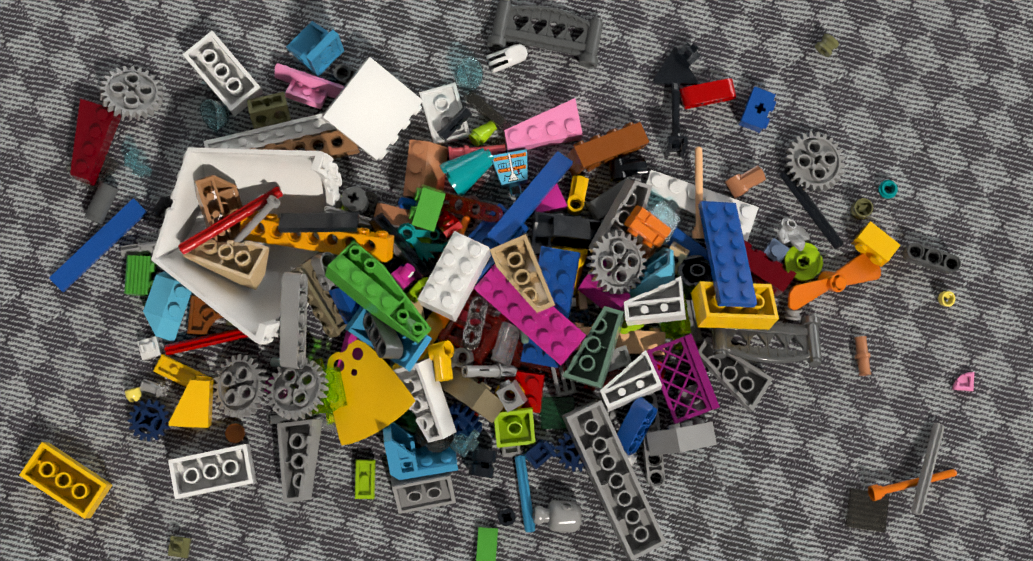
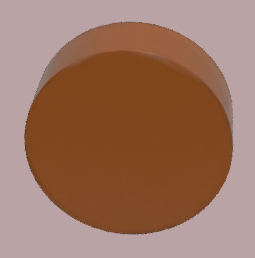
M231 424L227 427L225 436L228 441L239 443L244 440L246 431L240 424Z

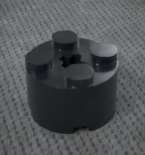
M688 256L679 264L677 278L680 276L682 278L684 299L692 300L691 292L700 281L713 282L710 263L704 259V256Z

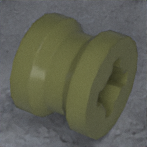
M824 34L821 42H817L815 48L823 56L830 57L832 50L836 49L839 43L833 36Z

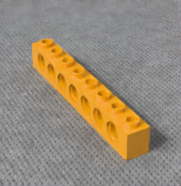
M258 211L240 221V232L257 215ZM267 214L260 222L264 225V230L261 229L259 223L244 239L339 255L351 243L350 238L353 237L356 243L378 261L387 262L393 258L394 235H389L387 231L370 232L368 228H358L357 232H317L319 235V239L314 236V232H300L301 236L297 235V233H280L278 230L280 218L277 214ZM332 234H334L337 237V242L333 240ZM369 240L374 242L375 248L369 245Z

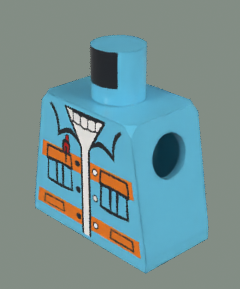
M527 149L493 155L494 159L491 161L493 162V168L501 188L509 187L511 196L521 195L520 185L526 184L528 181Z

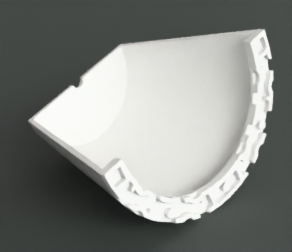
M188 147L183 156L181 170L177 174L175 188L171 193L173 204L165 211V219L162 227L159 229V237L153 248L151 260L254 342L260 345L273 342L272 337L280 338L282 276L285 272L292 271L317 254L318 251L256 242L269 247L266 272L257 290L240 285L185 258L178 245L206 228L196 197L194 181L215 175L235 184L242 206L278 186L283 193V196L278 199L281 205L277 209L273 208L268 214H277L279 218L281 213H323L325 206L341 209L343 206L341 194H339L342 178L341 174L338 173L337 164L332 162L334 159L330 155L321 151ZM260 223L261 229L264 230V225ZM314 232V236L319 239L318 233ZM332 234V238L336 242L337 237Z

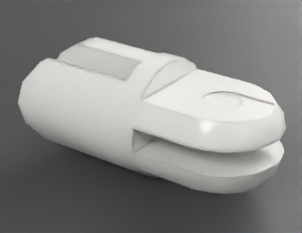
M516 44L486 56V59L505 54V56L488 63L490 67L504 61L508 62L492 69L491 72L493 74L523 62L528 52L525 46Z

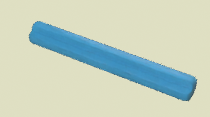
M524 455L515 456L522 514L525 532L529 533L535 531V523L532 518L533 509L526 460Z

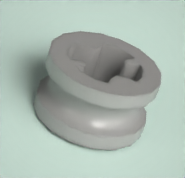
M785 307L787 313L784 314V318L801 320V308L791 310L789 307Z

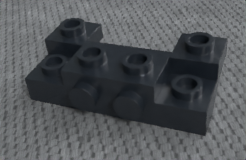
M535 211L532 215L530 243L535 255L539 256L541 246L551 248V243L583 247L588 249L587 256H592L588 247L603 221L587 219L582 216H565L562 213L551 214Z

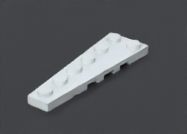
M651 170L646 184L652 185L651 193L695 216V185ZM703 188V201L736 203L743 238L745 241H748L759 207Z

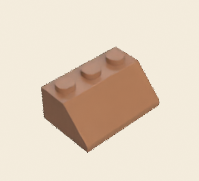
M410 140L403 192L404 198L414 199L416 188H420L421 184L444 191L446 173H443L439 165L447 161L448 147L429 141Z

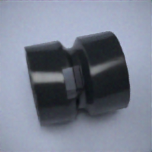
M472 448L471 459L473 463L469 466L468 475L493 479L495 468L492 464L496 462L497 451ZM481 462H485L483 468H481Z

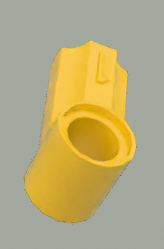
M584 176L572 177L566 209L573 216L579 215L584 208L589 181ZM572 202H578L580 204V208L574 209L571 207L570 204Z
M448 340L428 346V356L434 363L436 382L453 379L451 357L454 355V347Z

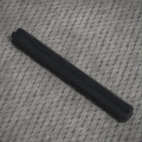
M789 169L783 171L780 174L782 180L833 248L838 249L844 244L842 239L806 191L803 190V187L801 185L796 186L798 181H791L793 174L787 175Z

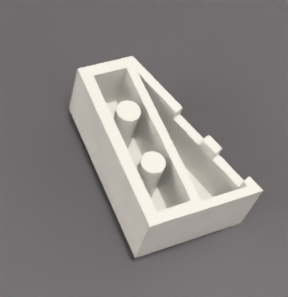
M681 276L665 285L658 286L654 290L625 301L624 310L627 326L686 320Z
M645 350L638 358L600 390L599 395L607 412L662 388L661 381L647 351Z

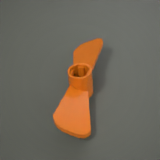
M860 253L837 271H824L819 275L818 280L792 287L788 293V307L791 310H797L827 291L841 292L847 285L877 280L881 276V268L879 265L872 263L870 258L864 253Z

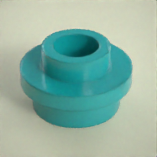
M885 180L880 183L878 192L881 197L891 199L897 194L898 187L892 180ZM885 187L890 188V193L885 191Z

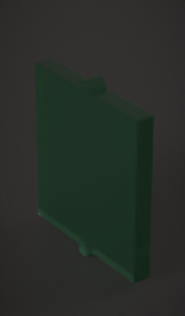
M542 397V407L539 413L541 415V429H567L562 415L575 409L574 397Z

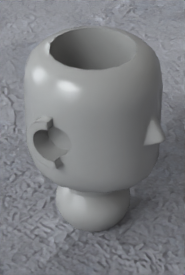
M553 500L549 503L548 508H543L542 506L534 507L532 518L533 522L537 525L547 523L549 529L554 532L572 533L580 528L582 513L580 505L575 501Z

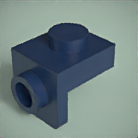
M539 439L536 444H533L523 453L533 469L539 468L550 457L555 458L557 456L554 452V445L549 440Z

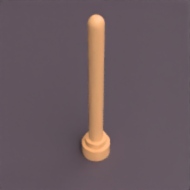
M700 146L695 148L696 226L692 230V238H704L698 207L700 201H703V153Z

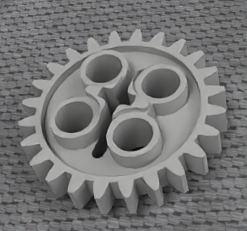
M124 66L123 71L116 68V73L109 71V76H104V81H101L99 94L100 100L103 101V107L108 106V112L114 110V116L121 114V119L128 116L130 121L133 117L140 121V116L147 119L148 114L153 116L154 110H159V105H162L163 87L159 86L160 80H155V75L148 76V70L143 73L141 67L135 70L134 66H131V69L128 70Z
M812 131L807 136L803 133L800 135V138L797 136L794 142L789 144L790 148L785 151L789 154L784 157V160L789 161L784 165V167L790 168L787 175L793 174L791 181L797 180V187L803 184V190L810 187V192L815 191V189H817L818 193L823 189L827 191L830 187L835 186L836 182L841 180L840 176L844 174V171L841 169L846 164L841 163V161L845 157L839 155L843 150H837L836 147L839 143L833 145V138L827 140V134L820 137L819 132H816L814 136ZM810 146L815 149V152L810 150ZM825 157L829 159L830 164L825 161ZM799 160L805 163V167L800 164ZM815 172L819 173L820 178L815 176Z
M611 231V234L608 232L604 233V236H599V242H593L595 248H589L592 256H587L591 263H588L586 266L592 267L588 274H594L591 281H598L596 287H603V292L609 291L610 294L629 293L630 289H636L635 284H641L639 277L645 276L641 271L647 269L643 265V262H646L647 259L642 258V255L646 252L639 250L642 244L636 245L637 238L631 239V234H625L624 231ZM614 245L617 246V253L614 251ZM628 258H630V260H631L630 266H629V264H628V262H627V261H628ZM603 260L606 261V268L603 266ZM617 272L620 274V279H619V281L617 280V277H616Z
M238 354V356L233 355L231 359H226V364H220L222 371H216L219 377L214 378L217 384L213 385V388H216L217 391L213 395L218 396L215 402L221 403L219 409H224V414H230V417L236 418L250 417V414H256V409H261L260 402H266L263 395H268L265 388L269 387V385L265 384V381L269 377H264L267 370L261 369L263 364L257 363V358Z
M306 358L302 369L277 367L278 374L272 373L275 377L274 380H268L272 386L266 388L271 392L267 395V398L271 400L268 404L273 407L272 410L282 418L285 417L287 420L292 418L295 421L298 420V417L304 420L306 413L312 416L311 410L313 409L318 412L317 405L324 404L321 398H327L324 391L329 390L325 385L329 380L325 378L327 374L322 370L323 368Z

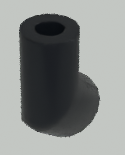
M171 196L161 197L152 212L160 217L164 209L172 206L173 200Z

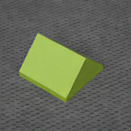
M532 407L513 409L508 413L506 410L500 411L494 420L497 448L536 444Z

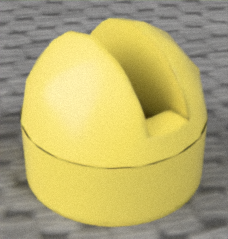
M943 291L939 294L938 302L942 306L950 307L955 302V295L950 291Z
M140 387L124 391L127 400L130 402L139 401L142 396Z

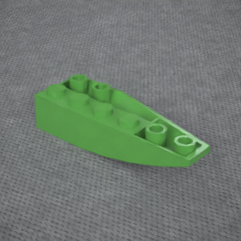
M354 240L327 266L325 276L364 309L397 332L419 344L431 331V327L385 266Z

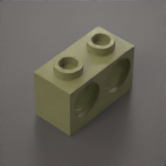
M284 92L247 100L254 129L291 121Z

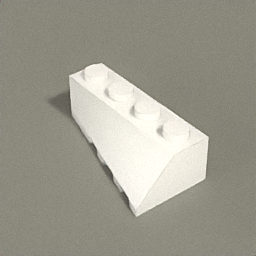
M430 358L417 361L410 372L403 367L394 369L393 371L415 399L414 404L409 410H412L416 415V422L428 443L444 439L456 433L441 384L435 380L433 361Z

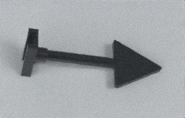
M674 47L655 76L653 84L671 85L672 133L668 136L664 157H668L669 152H679V158H683L688 145V136H681L679 85H697L698 81L691 69H687L674 56L678 51L677 47Z

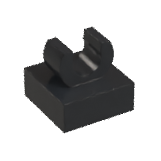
M687 43L674 56L688 69L701 55L697 52L699 47L695 43L692 45Z

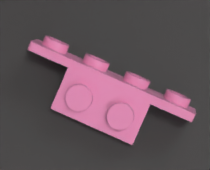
M279 63L275 65V78L290 83L285 92V97L318 109L322 108L327 96L336 98L345 87Z

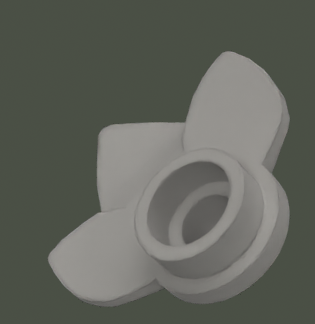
M789 217L781 220L778 231L781 243L786 244L790 242L799 251H802L805 242L810 241L806 230L798 226Z

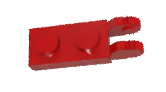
M446 209L442 210L443 215L438 218L436 226L448 238L454 231H459L463 226Z

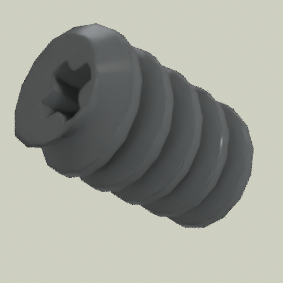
M352 186L342 193V204L348 212H359V215H361L369 208L367 196L362 188Z

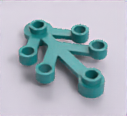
M410 223L401 224L397 230L409 245L411 243L416 248V253L422 260L423 257L427 261L428 257L435 258L430 251L443 252V247L448 244V242L443 244L421 243L417 238L429 237L431 240H437L440 236V231L437 228L434 230L438 233L436 237L431 236L430 233L432 231L416 229ZM405 229H408L411 233L409 235H405L403 231Z

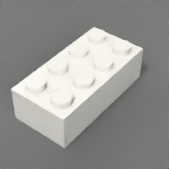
M213 31L209 32L183 53V56L234 116L248 106L247 100L258 98L264 93L257 82Z
M454 231L418 297L421 306L456 322L491 256L490 248Z
M250 444L168 460L175 499L257 483Z

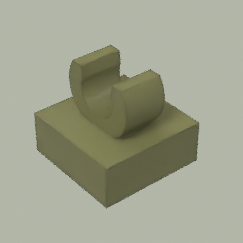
M171 536L168 556L189 558L192 538Z

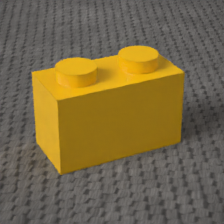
M871 221L862 228L851 243L857 251L864 253L870 258L872 263L880 267L885 265L900 247L898 242Z

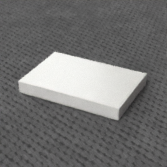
M455 82L419 92L420 98L423 100L422 105L433 143L443 145L468 138L470 131L467 121L446 141L437 134L449 122L448 119L450 117L453 118L462 109Z

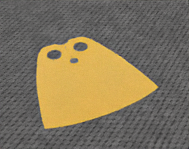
M355 340L348 345L345 352H336L329 357L327 377L329 380L330 402L341 446L358 442L379 432L397 420L414 404V397L392 368L382 358H379L377 353L363 341ZM355 348H360L363 351V356L360 360L353 358L352 352ZM338 359L344 362V369L340 372L334 369V362ZM353 369L357 370L356 376H353L351 374V371Z

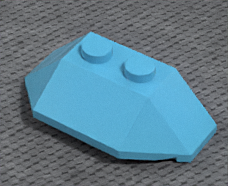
M664 247L647 259L646 262H643L647 269L641 272L645 276L639 277L641 284H635L636 289H630V299L675 280L673 250Z
M166 271L156 274L143 312L155 336L174 342L192 292Z

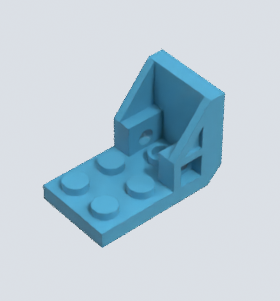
M313 21L286 46L287 50L317 77L344 52L339 34L334 30L329 33Z
M360 305L345 327V330L374 349L363 326V318L366 313L370 312ZM396 331L403 345V354L400 359L390 360L410 372L432 338L426 335L417 344Z
M395 422L383 429L384 446L390 475L398 480L458 470L455 442L416 448L414 435Z

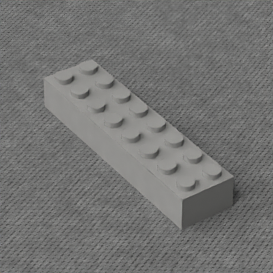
M595 399L562 415L626 557L633 561L666 544L665 538L602 400Z

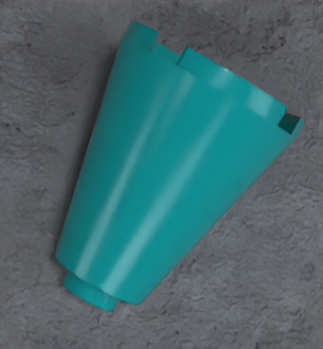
M481 148L446 161L439 166L443 173H446L448 181L461 197L493 165L491 160L494 157L489 149L485 151Z

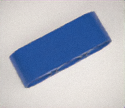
M639 397L633 402L617 433L623 449L628 455L634 454L638 450L657 414V409L643 397Z

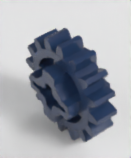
M148 399L147 404L144 401H140V407L137 405L133 406L136 411L129 412L133 418L128 420V422L133 424L129 427V430H135L133 436L137 437L140 435L141 441H144L147 437V442H152L153 437L155 440H160L159 435L166 436L164 430L171 428L167 425V422L170 421L167 416L171 412L164 411L167 407L166 405L159 406L160 401L156 400L153 404V401ZM150 408L157 409L159 413H152ZM149 417L154 418L151 421V424L146 423V421L149 420ZM141 428H147L150 434L144 433Z
M453 402V404L450 403L448 405L456 429L455 434L457 436L461 434L464 439L467 437L470 440L472 438L475 439L483 429L481 427L483 423L478 421L480 417L475 416V411H472L468 406L463 407L462 403L457 404Z
M564 433L565 439H558L561 445L555 446L557 450H560V453H557L556 456H561L559 464L564 462L565 469L571 466L572 472L578 467V470L581 472L582 466H584L583 462L578 464L581 457L579 454L574 456V452L567 450L575 448V444L565 445L571 439V435L568 436ZM563 452L569 454L571 463L565 458Z

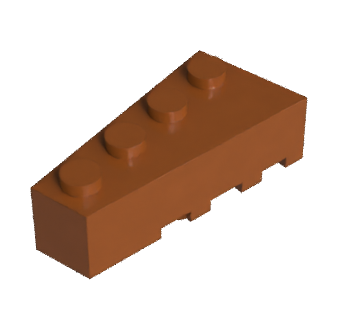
M630 122L625 124L620 130L614 128L606 132L604 136L598 134L591 137L588 142L579 141L575 143L572 150L565 157L573 161V165L569 168L573 177L578 176L585 169H587V172L594 170L602 164L601 162H604L606 165L609 161L617 159V155H620L622 158L641 150L650 142L641 122L636 124Z

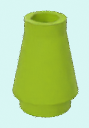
M489 121L471 130L468 137L476 147L483 146L493 132L497 130V127L492 121Z

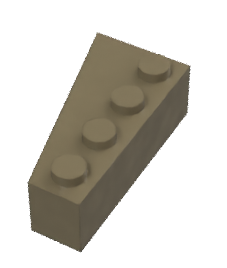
M457 366L452 368L453 379L440 382L442 390L493 423L504 407L500 399L490 392L491 387L484 382L478 384L476 377H463L461 374L462 368Z

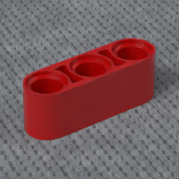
M731 78L692 85L679 90L684 109L730 101L736 98Z

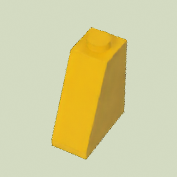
M196 375V378L189 381L169 421V426L208 428L212 425L214 379H208L207 375Z

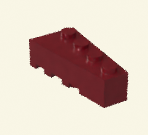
M81 98L70 175L77 181L95 186L120 123L121 115L114 116V110L108 112V107H103V105Z
M744 240L753 283L771 284L773 294L777 297L785 291L797 273L792 270L788 273L782 267L783 264L777 260H768L766 253L758 249L752 250V245Z

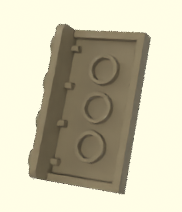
M311 257L290 272L307 275V302L313 309L314 316L321 322L325 334L330 338L337 337L347 325H345L329 291L323 290L320 286L317 275L311 265ZM322 258V264L325 265V260Z

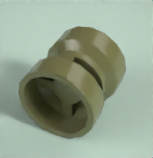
M866 198L857 200L851 205V216L857 220L865 219L872 213L873 204Z

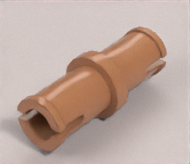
M867 336L855 337L857 353L855 359L858 362L859 376L871 375L869 363L871 355L868 353Z

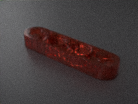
M445 192L444 199L450 200L449 204L443 203L441 210L488 222H498L503 216L502 209L497 205ZM460 199L463 203V207L460 210H457L455 208V203L457 200ZM474 204H478L480 207V211L476 215L472 212ZM486 210L494 211L496 216L492 217V215L485 214Z

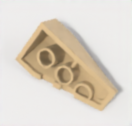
M526 234L490 249L496 267L536 313L555 306Z
M208 240L187 254H183V256L240 285L257 290L266 272L269 247L253 241L241 243L234 242V240H227V242Z

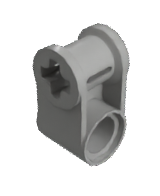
M330 252L315 254L311 259V265L317 275L319 284L325 291L331 290V287L335 285L325 276L327 266L335 259V256ZM322 258L325 260V265L322 264Z

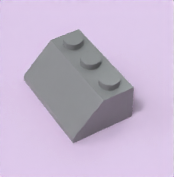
M451 472L398 480L391 476L392 489L399 514L456 503Z

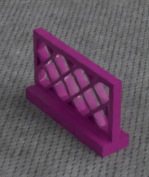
M692 334L647 350L661 381V390L674 424L720 408ZM681 342L683 348L681 356L670 352L673 345ZM658 350L666 353L663 363L655 361L652 353ZM669 355L679 359L675 369L665 365ZM681 361L689 364L690 370L688 375L677 371ZM663 367L673 371L669 382L663 380L660 375ZM676 373L686 377L682 388L672 384ZM688 379L696 382L697 389L695 393L684 389ZM670 386L680 390L676 400L668 396L667 392ZM683 391L693 396L689 406L679 402ZM696 397L703 400L704 409L698 411L692 408ZM677 404L688 408L685 416L678 419L675 414Z

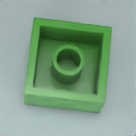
M421 184L420 188H416L414 194L415 207L411 206L408 214L411 225L434 232L446 195L443 190Z

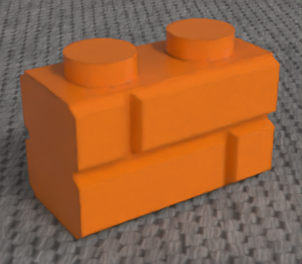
M638 205L635 206L631 215L624 222V225L628 227L627 232L634 237L639 235L643 238L642 243L649 248H652V246L660 248L665 238L672 231L670 227Z

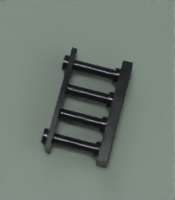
M383 213L378 214L368 222L372 226L370 232L387 231L389 235H394L393 252L397 258L386 268L390 274L402 263L404 265L406 263L411 264L415 268L413 276L417 281L432 272Z

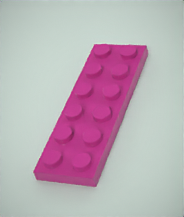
M496 264L474 287L481 296L561 366L587 337L586 334L554 306L536 313L499 271Z

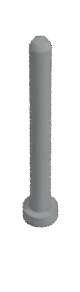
M270 195L267 198L268 203L233 239L234 242H242L273 208L277 209L281 205L280 201L275 196Z

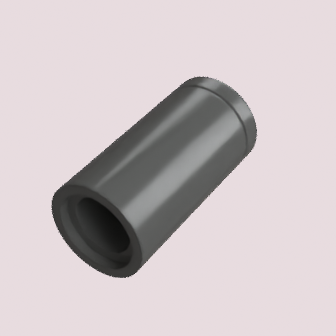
M100 182L84 217L102 225L118 189Z

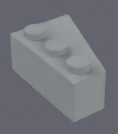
M704 419L694 420L693 423L692 421L681 423V427L680 424L668 425L669 429L646 433L650 456L679 453L717 445L713 422L705 423Z

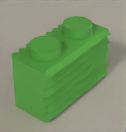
M127 255L124 294L149 296L154 282L152 278L153 273L156 272L157 264L151 260V256Z

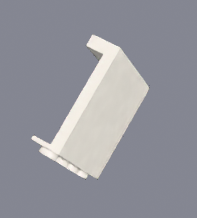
M368 57L320 118L326 123H330L369 154L372 160L376 161L383 159L388 152L386 148L389 144L393 145L399 138L397 135L401 129L405 130L411 122L409 120L413 114L416 115L421 110L422 106L420 104L423 100L371 57Z

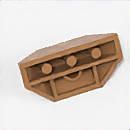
M215 175L194 181L196 197L206 228L242 207L235 184ZM240 222L213 237L212 240L216 242L233 240L240 233Z

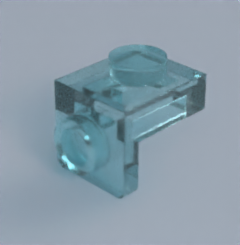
M131 148L130 152H127L125 155L124 165L128 169L133 170L132 174L143 178L146 175L150 177L153 170L149 166L136 162L139 152Z
M475 429L469 437L460 433V435L454 438L449 447L465 458L469 451L474 452L480 443L477 440L480 433Z

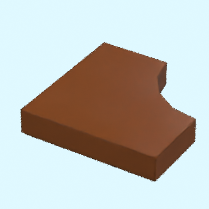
M191 295L187 333L208 335L213 323L224 317L199 297Z

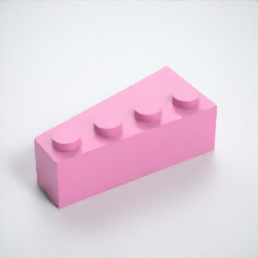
M575 98L504 130L507 153L581 140L583 135Z

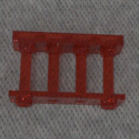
M473 288L456 322L451 320L446 329L442 328L438 339H440L439 342L448 340L459 348L470 349L474 354L473 365H482L509 319L502 313H500L499 317H493L470 305L469 303L474 296L489 303ZM467 311L490 323L492 329L490 332H484L460 318ZM455 326L481 338L483 342L481 347H474L451 335Z

